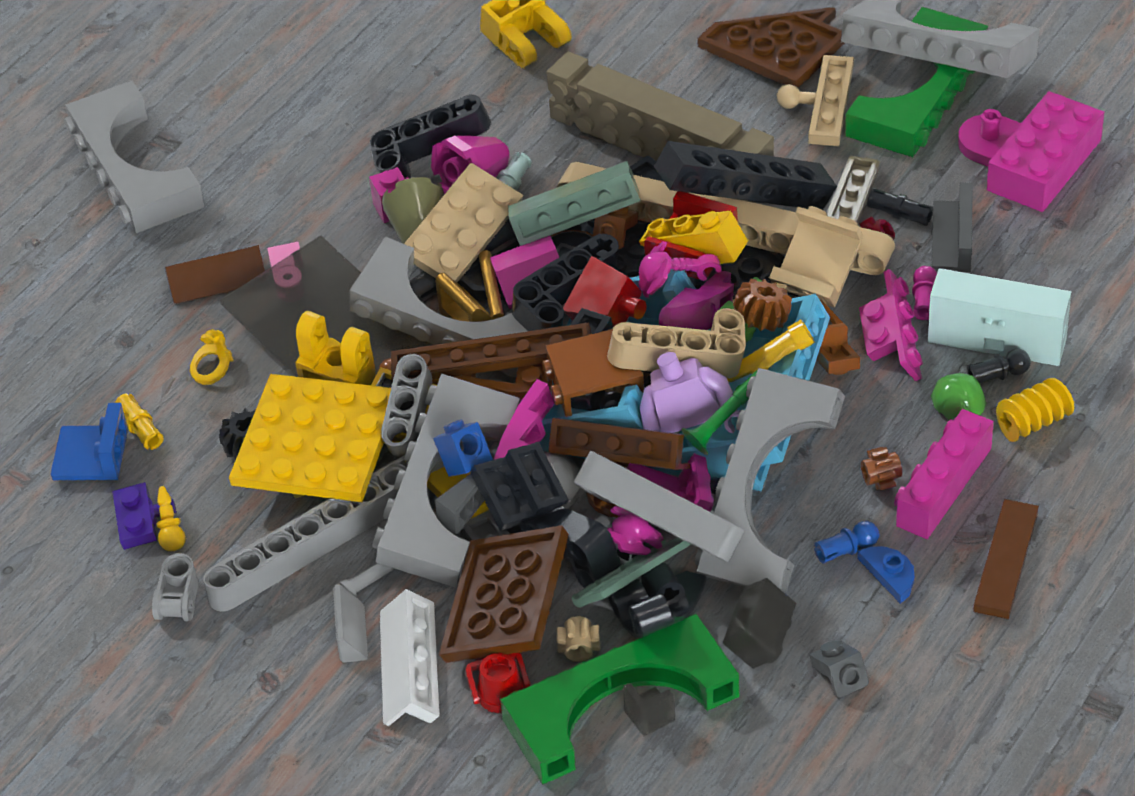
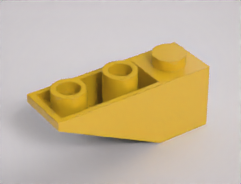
M730 210L723 212L711 211L706 214L693 216L683 215L671 219H656L648 225L646 232L639 241L644 246L647 236L701 251L705 254H713L718 257L720 264L736 261L746 246L748 239Z

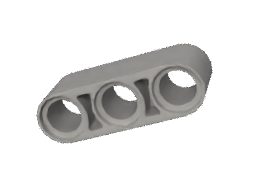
M416 354L403 356L396 366L381 429V436L387 448L394 456L399 458L406 454L409 442H416L419 433L415 432L416 424L420 413H425L427 404H425L432 384V375L425 360ZM422 370L418 377L414 379L407 378L411 371ZM407 401L414 402L410 409L400 410L403 403ZM407 433L403 441L399 443L392 442L397 434Z

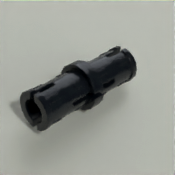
M873 188L868 196L867 206L869 208L892 214V217L895 219H909L925 226L931 221L933 206L910 200L907 195L890 194Z

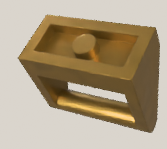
M445 272L438 274L436 277V288L441 315L467 322L492 320L491 315L462 286Z

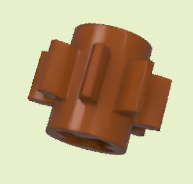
M887 447L868 450L867 455L869 459L861 460V472L867 485L875 484L876 490L880 489V491L896 487L895 478L902 477V465L896 452L888 453Z

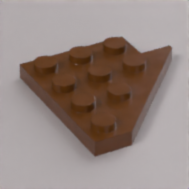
M833 7L714 22L697 38L698 48L780 84H790L797 88L822 66L824 55L832 56L845 43L841 42L842 30L829 25L836 18V8Z

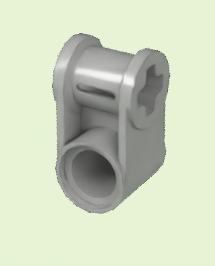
M176 553L170 555L162 564L158 585L152 600V613L155 620H161L163 616L182 617L184 621H191L193 618L199 582L194 563L187 554Z

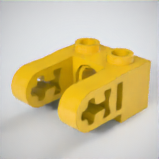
M492 0L481 6L480 31L520 68H524L537 60L535 47L523 35L529 30H535L554 48H559L572 39L568 25L545 3L546 0Z
M308 310L301 315L296 327L299 358L295 363L298 377L370 385L376 376L369 333L355 327H350L345 332L340 343L334 338H329L324 316Z

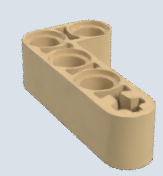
M720 309L715 313L711 331L629 322L619 323L613 328L607 357L609 362L618 368L653 372L660 369L657 359L662 354L674 352L679 362L696 358L703 367L708 366L726 378H733L739 373L746 346L744 317L734 309Z

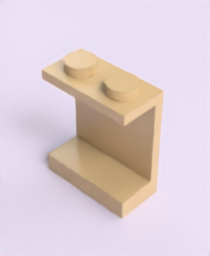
M810 206L808 210L798 207L796 214L800 221L781 268L774 266L769 279L772 283L787 284V292L801 297L816 294L819 300L835 308L863 239V234L859 226H857V222L850 218L839 216L838 219L827 216L825 211Z

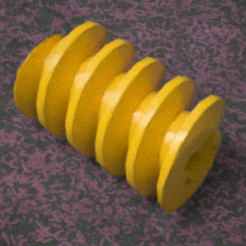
M1048 378L1042 383H1037L1031 388L1021 391L1020 394L1016 393L1009 399L1001 400L996 407L997 421L1004 436L1009 441L1016 442L1019 440V436L1026 437L1030 434L1031 430L1034 432L1039 431L1042 425L1047 427L1052 424L1053 420L1060 421L1064 415H1072L1075 409L1074 400L1067 387L1056 378Z

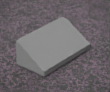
M340 584L335 585L333 588L336 641L340 661L342 660V663L366 660L368 659L364 604Z

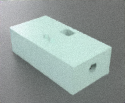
M939 268L930 294L928 343L994 355L1001 354L1002 356H1006L1013 349H1022L1028 353L1033 362L1059 366L1067 339L1071 291Z

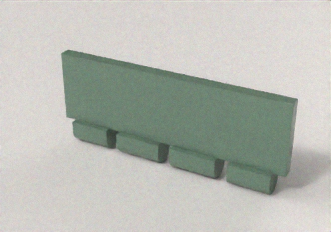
M680 538L672 539L669 542L663 540L661 548L650 547L651 552L648 555L635 556L619 566V568L614 569L593 584L572 595V602L576 607L580 608L591 602L605 599L691 544Z

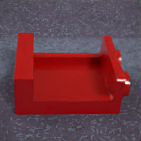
M677 191L673 197V214L669 219L678 218L683 215L693 216L706 214L711 211L723 212L731 210L738 222L737 207L691 193ZM647 236L644 241L645 256L650 254L653 248L664 240ZM667 242L663 251L667 252L671 259H698L702 255H706L704 252ZM713 267L704 269L706 277L709 276ZM685 271L688 277L699 279L696 272Z

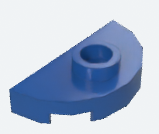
M871 546L858 551V560L900 604L910 596L915 577L914 567L908 557L898 550L885 546Z

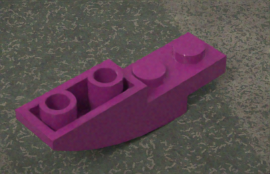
M717 272L699 289L684 288L661 309L659 326L700 330L711 329L715 313L727 301L733 302L734 284H731V272Z

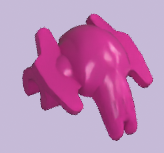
M662 241L653 248L650 254L642 259L639 268V287L643 295L649 298V295L654 294L666 282L671 270H690V272H696L700 280L705 281L707 277L704 269L713 267L719 273L722 271L720 261L713 254L702 255L698 259H671L667 252H663L667 242Z
M615 506L611 508V513L620 517L616 518L612 523V527L607 528V530L610 532L613 541L618 545L619 551L635 555H648L651 551L643 546L644 542L649 543L656 549L662 547L663 536L658 530L649 525L648 521L621 507Z

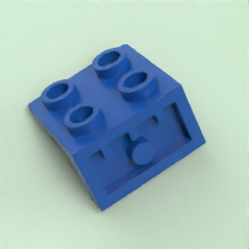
M108 403L106 415L100 418L99 426L61 427L51 469L52 480H118L128 433L122 403Z

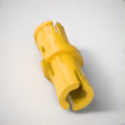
M125 393L119 396L115 403H122L128 430L138 436L147 450L149 448L150 450L158 448L163 443L164 438L154 426L150 413L139 406L132 394L128 396Z

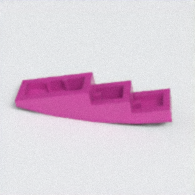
M536 379L506 427L493 460L505 457L510 449L536 442L540 443L546 435L542 420L555 404L547 383Z

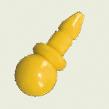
M161 486L159 487L157 498L162 519L156 523L157 527L161 529L158 533V543L166 551H177L184 545L186 536L184 530L179 526L181 519L173 518L174 511L171 505V497L166 488Z

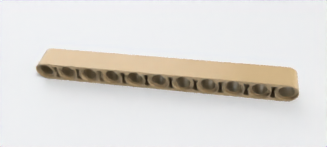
M581 162L571 163L557 187L607 168ZM633 175L639 188L641 201L629 205V210L638 211V220L650 223L659 218L669 219L673 214V197L677 191L669 190L663 181ZM694 194L737 207L738 224L748 239L747 246L786 255L800 221L796 212L745 200ZM859 227L863 234V239L850 270L870 275L882 274L895 249V243L885 233Z

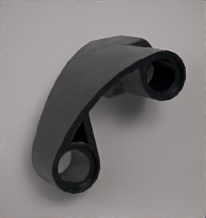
M662 562L641 575V582L639 579L633 580L609 595L608 599L623 627L633 637L640 639L687 618L698 603L707 577L706 575L689 571L675 575L670 567Z

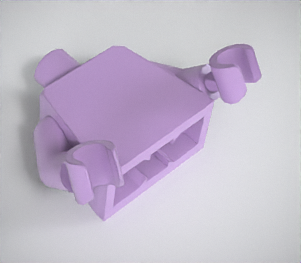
M674 352L662 354L657 359L660 369L654 370L650 374L651 384L644 388L640 404L643 429L674 433L682 430V428L686 429L704 423L732 396L733 391L727 378L708 366L703 367L696 358L679 362ZM736 410L724 422L725 428L728 432H735V427L731 422V418H738V415L741 410Z

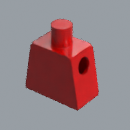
M591 256L563 309L564 313L572 321L581 308L609 316L612 319V325L615 327L619 323L627 322L629 317L641 319L646 312L647 306L644 300L639 299L641 290L629 277Z

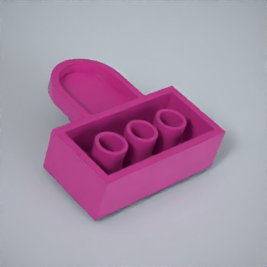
M1048 91L1022 123L1001 116V113L995 109L984 110L981 115L969 118L959 129L958 146L965 157L988 167L987 191L1043 213L1102 140L1104 111Z

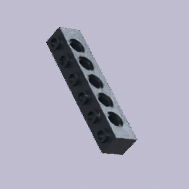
M667 141L654 166L671 191L801 207L804 209L812 206L824 210L837 188V185L821 163Z

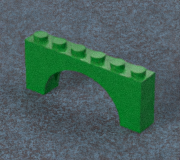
M921 7L911 21L919 25L943 30H988V25L926 7ZM933 62L937 67L935 75L915 91L890 98H872L859 95L846 112L845 137L914 157L920 147H925L930 132L933 128L936 129L939 126L942 114L945 110H950L957 92L963 91L969 74H974L975 71Z
M694 614L681 622L621 647L612 648L607 653L594 659L580 662L573 668L555 676H548L541 682L523 690L512 692L501 699L503 722L543 785L576 770L574 747L570 741L572 731L584 712L602 698L631 687L662 686L690 695L709 711L739 697V673L698 615Z

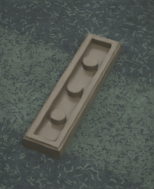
M849 156L828 208L827 216L838 219L839 216H844L856 221L858 226L868 196L879 172L880 161Z

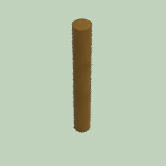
M484 250L479 253V261L491 319L494 320L503 317L504 313L495 270L490 259L492 256L489 251Z

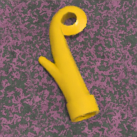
M802 319L787 327L788 330L743 358L739 373L733 378H727L728 382H733L753 374L758 368L768 370L784 356L797 349L802 351L814 344L815 341Z

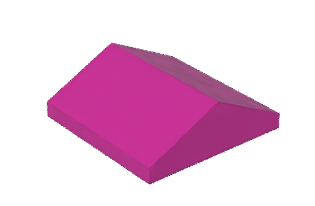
M550 235L490 257L509 309L512 308L515 284L559 258Z

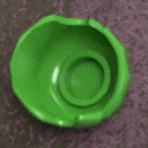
M955 373L942 377L936 382L931 394L934 409L942 413L948 420H953L954 417H957L962 409L981 415L987 404L979 381L972 375Z

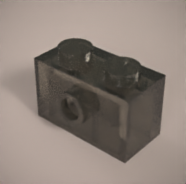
M768 578L742 588L722 643L752 669L774 662L782 653V644L786 632L792 624L791 618L797 603Z

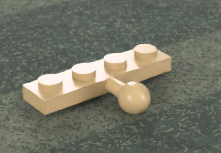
M824 55L817 93L802 92L796 86L790 84L784 85L779 89L777 101L783 108L792 109L798 104L814 105L808 134V144L839 146L854 67V57Z

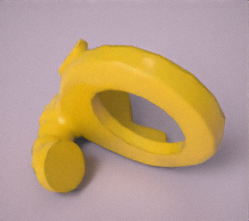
M214 329L206 331L201 336L200 340L206 344L195 353L190 363L189 370L192 378L202 385H212L225 376L230 362L234 361L231 351L226 347V339L223 332ZM210 354L219 357V365L212 373L208 375L198 373L197 367L203 357Z

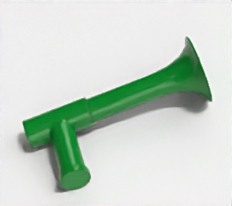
M757 370L743 384L737 386L732 396L702 425L691 430L682 428L681 431L686 439L704 455H708L706 447L712 434L741 405H744L749 400V397L746 395L748 382L752 376L756 377Z

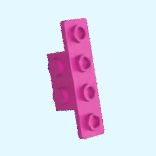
M888 269L884 271L887 294L859 307L866 353L874 362L898 350L901 366L914 381L922 379L920 366L923 364V361L915 344L918 341V335L911 322L914 313L907 301V295L910 294L909 288L902 277L897 278Z

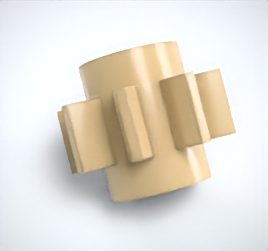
M574 616L566 620L564 627L556 628L558 652H565L569 660L576 662L585 661L592 656V650L600 651L599 626H591V621L588 618Z

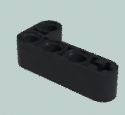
M467 95L376 132L370 139L374 165L379 173L398 167L404 178H411L409 163L431 155L434 145L450 137L479 136L485 133L491 126V119L478 96Z
M608 234L596 235L520 280L513 288L512 315L527 331L563 326L564 309L561 305L566 303L591 256L616 269L619 249L616 238Z
M562 506L534 520L506 529L510 534L563 525L569 534L563 559L571 562L576 578L583 588L593 584L622 565L613 538L603 524Z

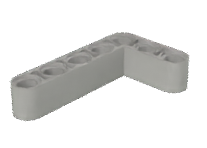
M592 451L589 452L574 480L577 486L596 498L609 504L613 503L727 563L745 531Z

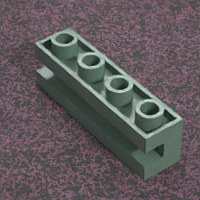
M626 161L509 205L508 214L518 242L522 246L640 202L641 199L639 188L629 163Z

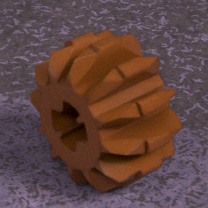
M750 279L749 282L741 284L733 306L734 310L742 314L745 323L748 324V328L755 327L760 332L763 329L774 332L776 328H783L788 320L792 307V298L787 295L785 288L777 287L776 282L771 284L765 279L761 282L756 279Z

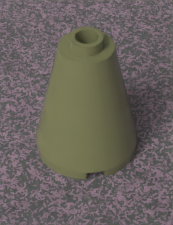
M412 177L395 183L396 189L390 193L388 189L384 192L382 198L383 209L401 243L404 244L445 195L439 182L437 186L431 183L430 178Z

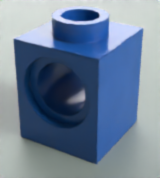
M463 419L445 425L443 427L445 433L433 438L448 477L467 474L471 472L474 465L493 460L478 422L464 424ZM460 441H462L463 446H464V450H463V451L461 450V447H460Z

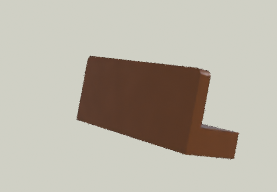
M259 245L165 267L167 281L169 282L175 304L267 282Z

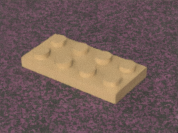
M470 163L404 243L414 248V265L434 278L438 274L445 272L454 281L458 282L477 259L479 253L485 249L509 218L508 206L522 201L524 195L473 163Z

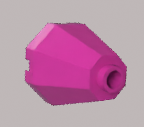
M453 136L433 146L431 169L434 175H440L442 181L439 183L442 185L445 194L470 163L496 178L499 172L508 166L509 149L497 137Z

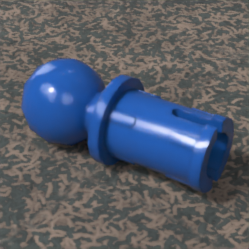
M860 521L854 526L852 532L847 527L842 528L840 533L815 542V554L821 563H827L848 553L850 555L856 554L857 546L867 548L877 543L879 530L870 521Z

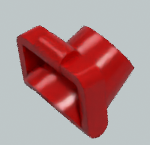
M520 652L512 654L494 653L480 658L478 661L468 663L465 669L474 705L481 704L483 708L490 712L502 713V698L516 690H523L530 686ZM480 670L479 684L476 689L472 671Z

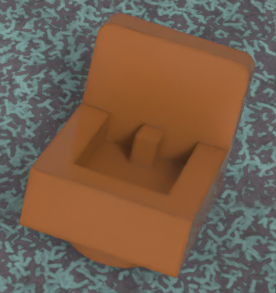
M629 206L597 217L595 218L593 235H611L616 238L619 249L624 247L626 230L637 224L639 212L629 210Z
M844 323L827 326L816 359L828 374L843 375L848 371L860 369V356L848 344V327Z

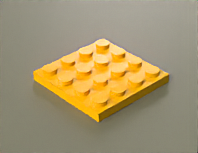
M270 374L229 475L231 486L363 502L384 444L381 429L391 388Z

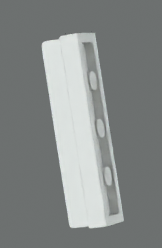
M405 589L380 612L383 724L390 726L404 713H408L428 723L433 722L439 717L434 602Z

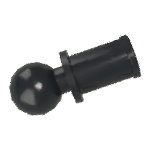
M1013 349L1007 353L1005 358L1001 354H995L993 359L967 365V374L975 377L979 383L996 378L1004 380L1007 378L1008 371L1014 375H1022L1027 372L1031 365V359L1025 350Z
M601 390L570 398L571 408L594 411L616 407L622 394L617 391L606 392Z

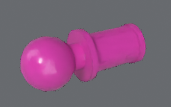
M930 266L919 267L913 275L914 285L912 287V294L915 297L913 313L919 320H929L930 294L937 276V271Z

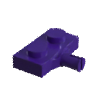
M146 483L112 491L119 539L123 550L157 541L155 526L157 518L160 517V506L153 504ZM171 499L174 513H177L175 502L173 499Z

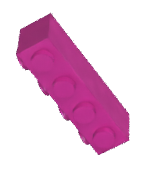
M962 409L955 420L950 419L948 421L942 438L939 442L935 441L932 443L926 460L922 465H916L906 487L902 486L895 496L894 506L897 507L896 527L928 540L990 452L993 434L992 420Z

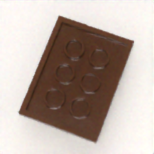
M563 525L470 541L439 656L445 663L484 658L494 653L512 654L540 650L569 536Z

